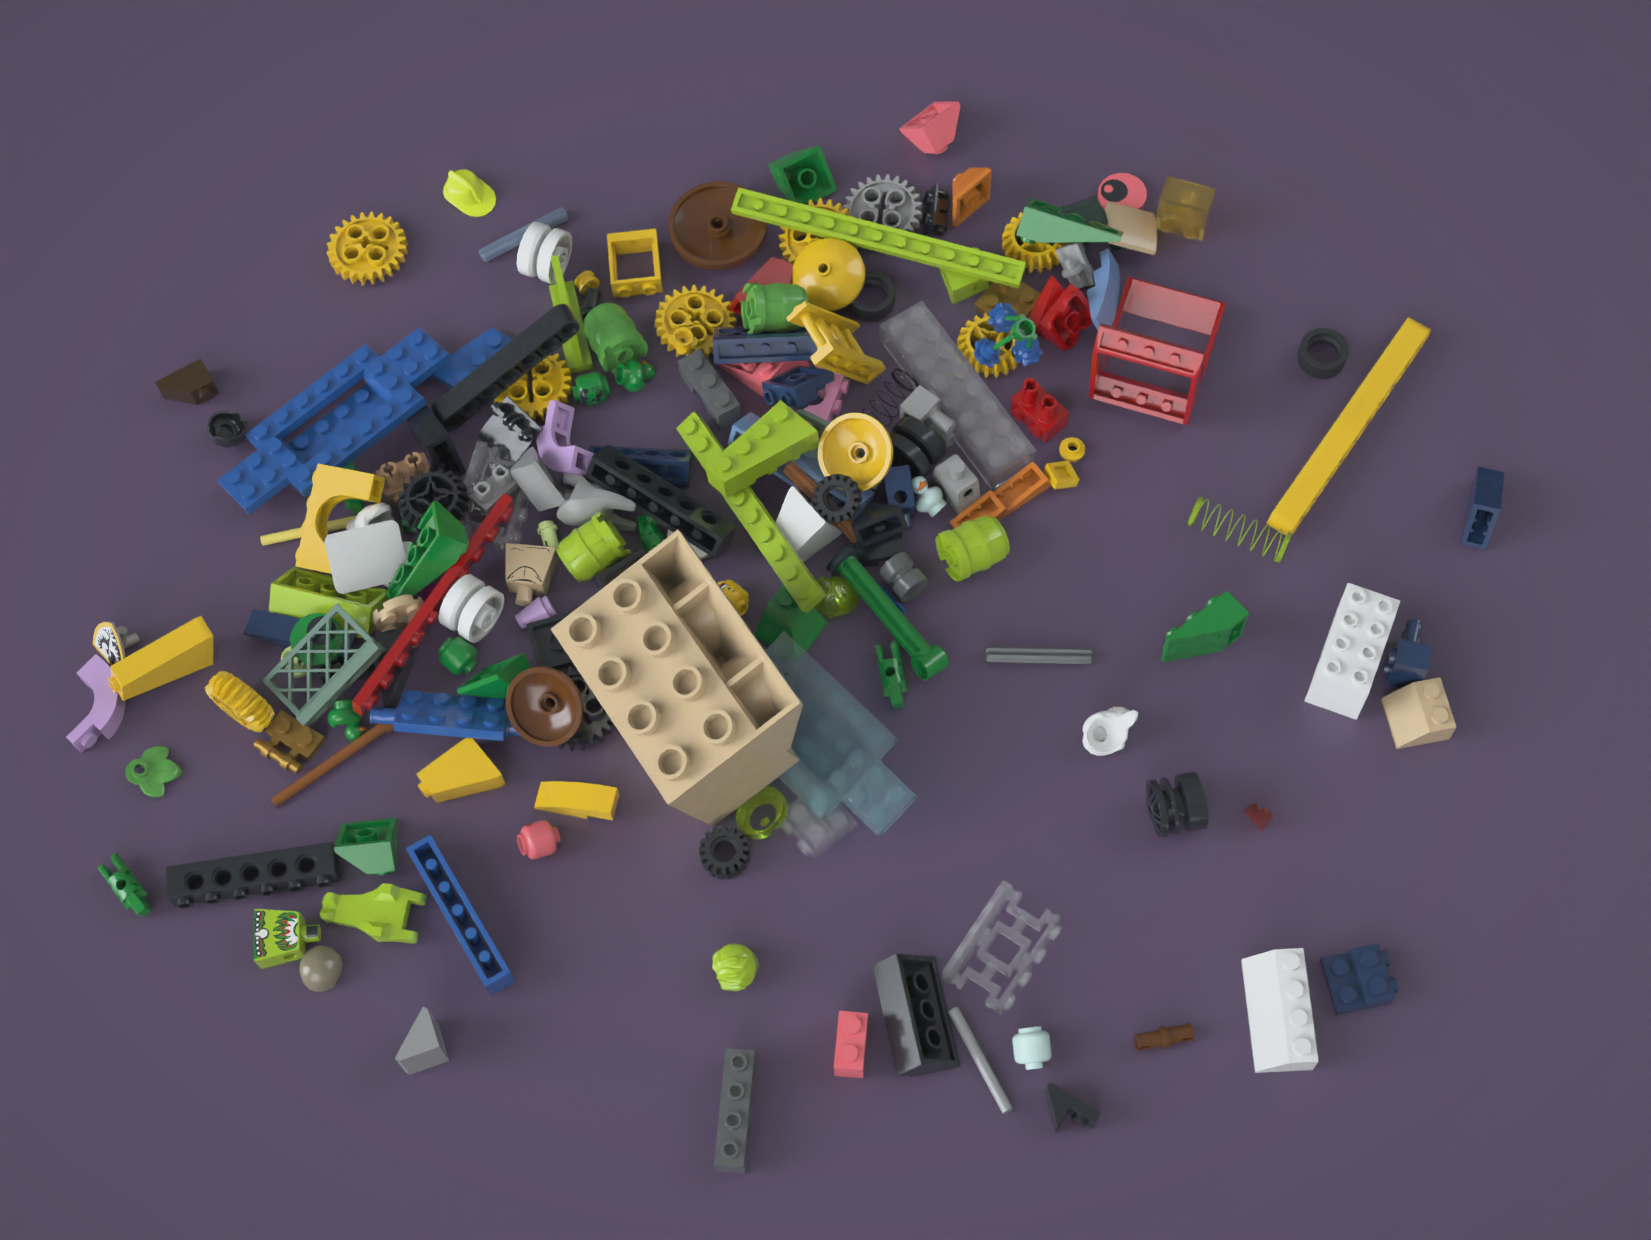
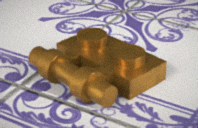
M281 710L265 730L266 734L272 739L265 742L258 738L254 743V748L261 751L260 754L265 758H272L280 763V767L284 770H291L299 774L303 769V765L297 762L302 756L306 760L311 761L326 739L323 735L308 726H303L297 719ZM281 745H284L291 751L284 754L278 749Z

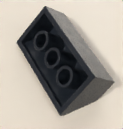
M896 953L872 965L896 1075L921 1076L960 1067L936 958L934 956Z

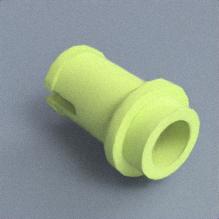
M551 520L539 523L537 533L541 535L543 546L558 548L557 525Z

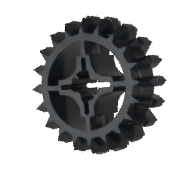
M429 467L428 473L424 474L419 470V477L415 478L410 475L411 483H403L404 491L399 492L400 501H398V507L401 511L400 515L405 520L407 526L413 527L417 533L421 532L418 529V525L424 516L417 511L426 513L434 501V495L436 497L435 501L439 502L457 520H465L464 512L469 511L468 502H470V497L467 493L466 485L462 483L459 476H454L451 470L445 473L440 467L437 472H434Z

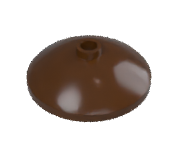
M535 666L524 670L513 679L506 694V710L512 726L524 739L533 744L545 747L560 745L572 738L580 728L584 713L581 694L574 682L566 674L555 668ZM550 698L555 701V705L551 704Z

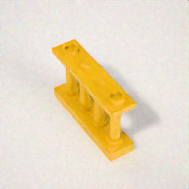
M805 301L797 305L793 312L786 317L788 322L806 328L816 344L817 352L810 357L815 366L865 384H869L886 370L882 361L863 353L852 335L860 327L858 322Z

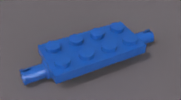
M403 690L399 706H396V709L374 706L370 711V723L394 725V731L498 741H503L504 737L509 738L510 735L521 736L514 729L508 718L506 699Z

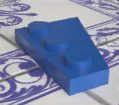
M492 327L451 354V360L430 377L452 389L513 339Z

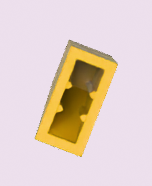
M473 738L463 739L417 773L421 782L417 785L426 798L432 796L436 803L500 788L506 784L502 774Z

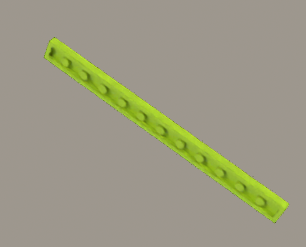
M739 187L731 208L732 214L823 238L841 239L861 248L1018 289L1020 288L1026 268V262Z

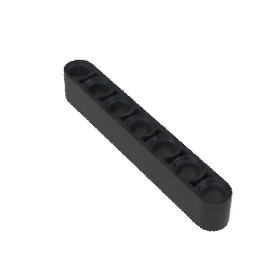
M560 304L553 307L433 403L431 407L432 412L447 432L460 427L579 331L580 325L569 306Z

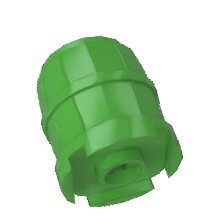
M781 282L763 285L759 283L745 284L742 294L747 293L746 301H741V315L744 328L750 329L747 332L748 334H761L762 332L783 333L801 329V326L788 322L786 317L793 312L797 305L804 301L808 302L807 294L803 287H800L798 284Z
M615 303L600 304L586 315L583 329L590 347L597 354L604 371L608 372L607 370H611L615 374L618 365H625L630 360L637 361L642 355L645 358L648 352V345L636 329L633 319L629 317L621 306Z

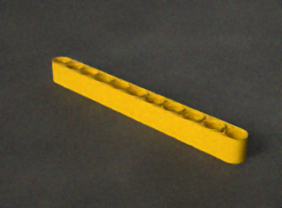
M1410 317L1406 319L1273 510L1267 521L1271 528L1277 531L1282 529V534L1285 536L1288 532L1293 535L1420 351L1432 329Z

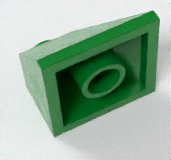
M820 145L789 153L768 164L776 185L786 200L809 205V200H812L814 203L819 198L822 199L838 190Z
M783 584L767 604L754 636L760 642L798 665L828 625V622L815 608H812L808 613L803 612Z
M521 653L483 668L456 690L460 695L506 699L508 688L513 679L524 670L531 668L525 654Z
M397 818L342 823L334 846L335 853L366 874L387 875L394 872L398 863Z

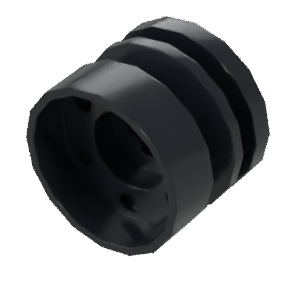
M1195 771L1175 775L1174 788H1172L1167 777L1160 778L1159 784L1155 779L1146 782L1147 811L1158 837L1168 836L1169 830L1173 835L1179 834L1180 821H1182L1183 826L1188 832L1207 828L1208 810L1205 794Z

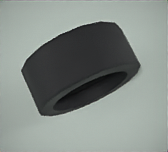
M865 272L862 290L870 287L881 289L886 293V300L877 306H866L857 301L856 298L848 307L858 319L867 322L879 321L886 318L894 308L895 288L891 280L884 274Z
M1329 328L1314 329L1309 331L1301 341L1298 350V363L1309 376L1318 379L1334 377L1344 368L1349 354L1348 343L1335 330ZM1314 344H1326L1336 350L1338 358L1332 363H1320L1310 357L1308 349Z

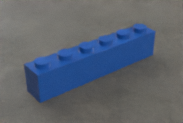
M428 835L406 848L490 996L516 982L432 836Z

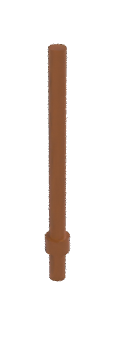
M377 724L270 800L277 808L385 732L388 734L394 730V725Z

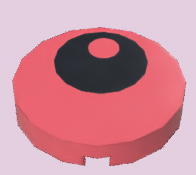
M1116 173L1102 181L1098 188L1097 201L1104 212L1108 201L1142 210L1146 203L1147 190L1144 183L1138 177L1129 173Z

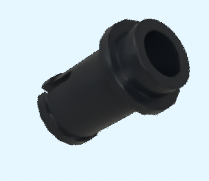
M587 288L585 290L584 304L580 308L583 319L593 308L599 305L601 292L596 288Z

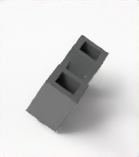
M700 349L678 361L680 377L693 395L698 392L706 406L707 414L720 432L742 418L740 403Z

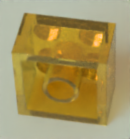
M1167 176L1159 199L1156 228L1166 233H1175L1188 239L1202 241L1210 219L1216 189Z

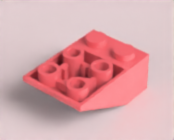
M807 360L718 364L720 368L762 397L763 388L761 382L799 365L811 367Z

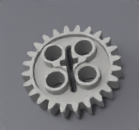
M879 174L876 176V181H872L871 178L867 177L868 184L864 185L859 181V190L851 188L852 196H846L847 204L843 205V209L847 208L849 210V216L853 215L855 218L866 221L872 220L874 223L880 224L879 215H882L883 212L882 222L885 226L915 233L914 228H920L919 220L923 218L920 195L915 194V187H909L907 180L900 184L899 176H896L893 181L890 180L889 174L886 175L884 180H881ZM887 194L885 199L886 209L883 210V195ZM870 199H877L874 202H869ZM894 201H901L898 204H893ZM892 222H896V223H897V224L894 225V226H890V225H889V224L892 223Z

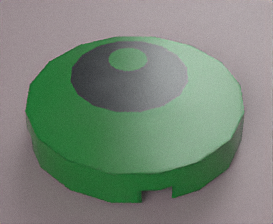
M314 613L301 618L293 627L290 636L291 649L326 614ZM332 618L331 631H343L340 623ZM317 634L312 639V650H326V634ZM331 634V650H342L345 645V634ZM298 653L296 657L307 664V653ZM312 653V666H326V653ZM331 653V663L340 656V653Z

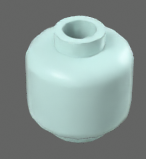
M1041 1026L1018 1029L1019 1033L1015 1034L1012 1038L1015 1061L1019 1064H1025L1026 1070L1043 1068V1062L1050 1060L1052 1057L1049 1033L1042 1031Z

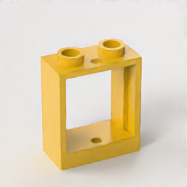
M656 229L607 234L613 297L628 298L633 295H654L663 292ZM652 251L655 276L618 280L616 255Z

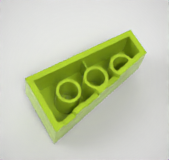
M780 400L705 467L708 482L728 498L755 483L757 478L767 473L768 475L777 471V467L788 461L794 462L800 458L801 454L808 450L814 451L819 445L818 431Z

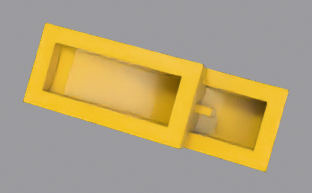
M564 781L541 782L534 809L588 819V816L613 821L620 795L616 787Z

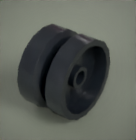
M902 417L892 428V433H889L893 445V459L890 467L909 465L911 480L916 476L925 478L931 471V466L936 465L945 455V448L938 436L928 426L912 417Z

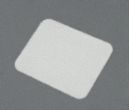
M394 520L329 534L324 541L334 586L340 594L390 583L399 565L406 564V555L399 525Z

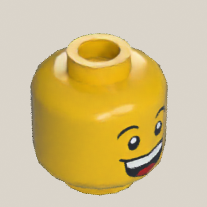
M733 580L718 582V585L739 615H744L748 610L749 593Z

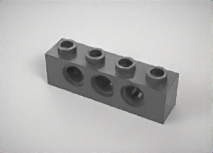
M726 1048L714 1160L717 1172L746 1174L757 1060L755 1050Z

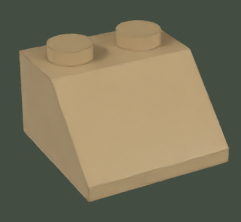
M1441 677L1413 682L1381 699L1396 749L1449 740L1456 729Z

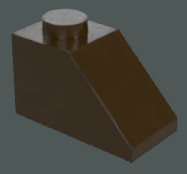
M201 359L155 382L163 398L194 405L210 401L214 396L220 394Z

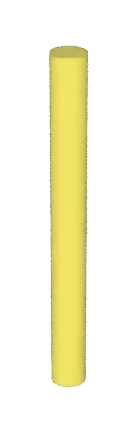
M357 515L328 521L327 531L346 528L348 521ZM301 527L260 536L262 546L302 538Z

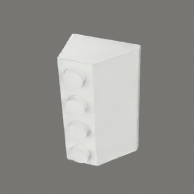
M1275 949L1242 959L1255 1073L1313 1070L1319 1061L1304 949Z

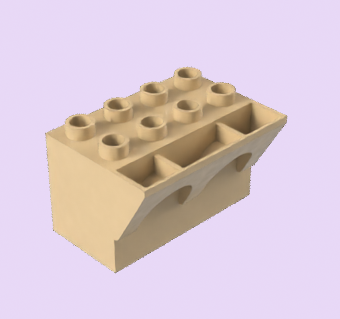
M675 531L551 628L668 805L714 827L800 760L791 748L803 703L681 531Z

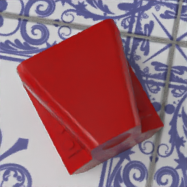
M1052 275L1046 282L1028 316L1035 324V334L1050 341L1060 351L1072 348L1078 340V333L1081 329H1086L1092 324L1089 302L1083 293L1072 284L1064 290Z

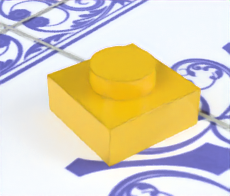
M1069 461L1047 463L1043 470L1054 490L1076 487L1080 480Z

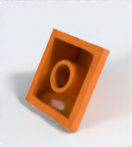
M970 167L963 174L959 173L952 182V226L955 228L990 199L992 170L988 167Z

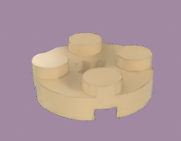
M402 595L384 602V609L379 613L376 609L372 614V620L376 629L381 632L407 627L424 602L419 596L418 600L413 599L412 595Z

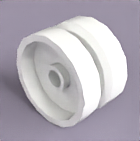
M538 221L533 222L524 233L517 255V269L519 273L529 277H536L538 275L541 281L556 284L551 256L558 255L562 274H564L571 255L572 235L568 231L559 228L552 230L547 224Z
M471 574L464 575L452 586L444 598L439 611V622L452 631L458 630L459 635L472 643L479 642L497 622L503 609L504 594L491 586L485 587L483 581Z

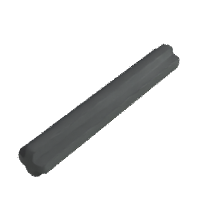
M988 646L986 649L987 662L1091 664L1093 652L1091 648Z

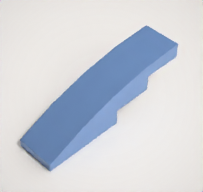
M1109 248L1099 252L1102 267L1093 271L1096 286L1087 290L1091 319L1097 330L1101 323L1112 326L1120 296V269Z

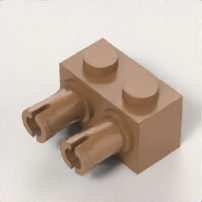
M412 452L413 457L408 454L405 460L398 463L387 462L388 467L384 463L380 470L375 471L378 476L385 478L383 491L391 508L398 506V501H400L399 492L404 491L403 483H411L410 475L415 478L419 477V470L424 474L428 473L430 465L424 452L420 454Z

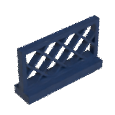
M744 327L714 328V364L811 360L810 357L817 352L816 344L804 327L791 332H762L761 334H748L747 332L750 329H745Z

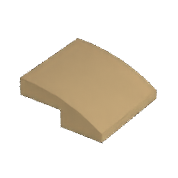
M1108 201L1105 208L1108 219L1107 226L1124 232L1120 242L1108 243L1155 255L1157 228L1154 213Z

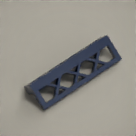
M591 445L588 451L595 455L605 446ZM612 446L672 485H689L691 450Z

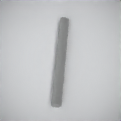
M958 1007L951 1009L948 1013L1003 1114L1008 1113L1013 1107Z

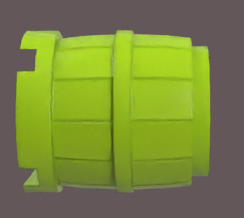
M602 511L594 514L591 517L592 520L572 530V533L565 537L559 543V547L556 548L557 554L566 568L580 583L593 579V576L613 565L618 559H623L631 554L630 549L624 550L623 546L627 543L610 520L605 522L601 518L605 515Z
M985 515L966 521L952 530L948 529L939 533V536H936L935 539L938 556L941 561L946 559L949 567L945 570L956 582L969 578L971 574L991 568L992 565L1005 559L1010 551L1006 532L1001 523L993 516Z

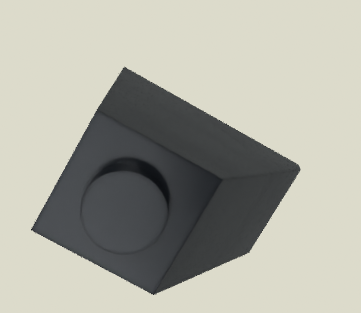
M427 405L406 419L415 440L436 472L440 467L445 473L451 470L454 476H461L467 472L450 435Z

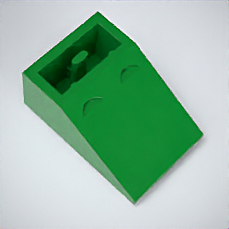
M1228 591L1221 596H1213L1206 603V607L1200 612L1198 610L1194 611L1187 617L1185 624L1180 628L1178 626L1173 627L1166 634L1161 660L1168 662L1225 650L1243 635L1249 616L1248 611Z

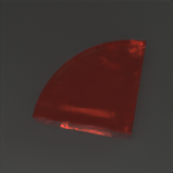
M1252 803L1243 811L1263 831L1270 825L1273 815L1266 808L1260 810L1257 808L1256 803Z

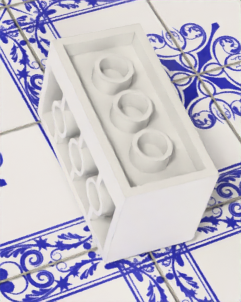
M1347 583L1305 702L1357 720L1370 692L1400 600Z

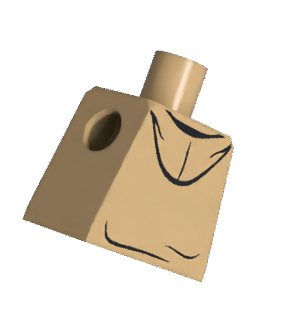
M506 543V584L509 592L517 593L516 604L528 606L532 601L533 595L544 596L547 594L559 561L555 547Z

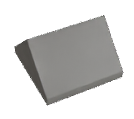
M533 446L509 470L511 476L539 512L560 506L566 500L562 485L544 464Z
M422 1007L395 1057V1060L403 1070L410 1075L449 1061L439 1024L425 1007Z

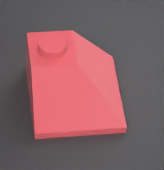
M958 101L934 102L899 129L923 153L939 155L948 149V144L954 141L961 105Z

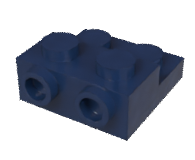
M799 365L761 382L763 398L768 405L777 404L781 400L788 407L792 406L793 409H804L809 406L808 403L818 399L816 391L824 389L826 384L835 381L834 373L826 369Z
M1379 943L1352 948L1349 952L1320 959L1335 1015L1388 1005L1394 1001L1395 994H1398L1396 979L1389 977L1386 968L1390 966L1388 953L1385 949H1380Z

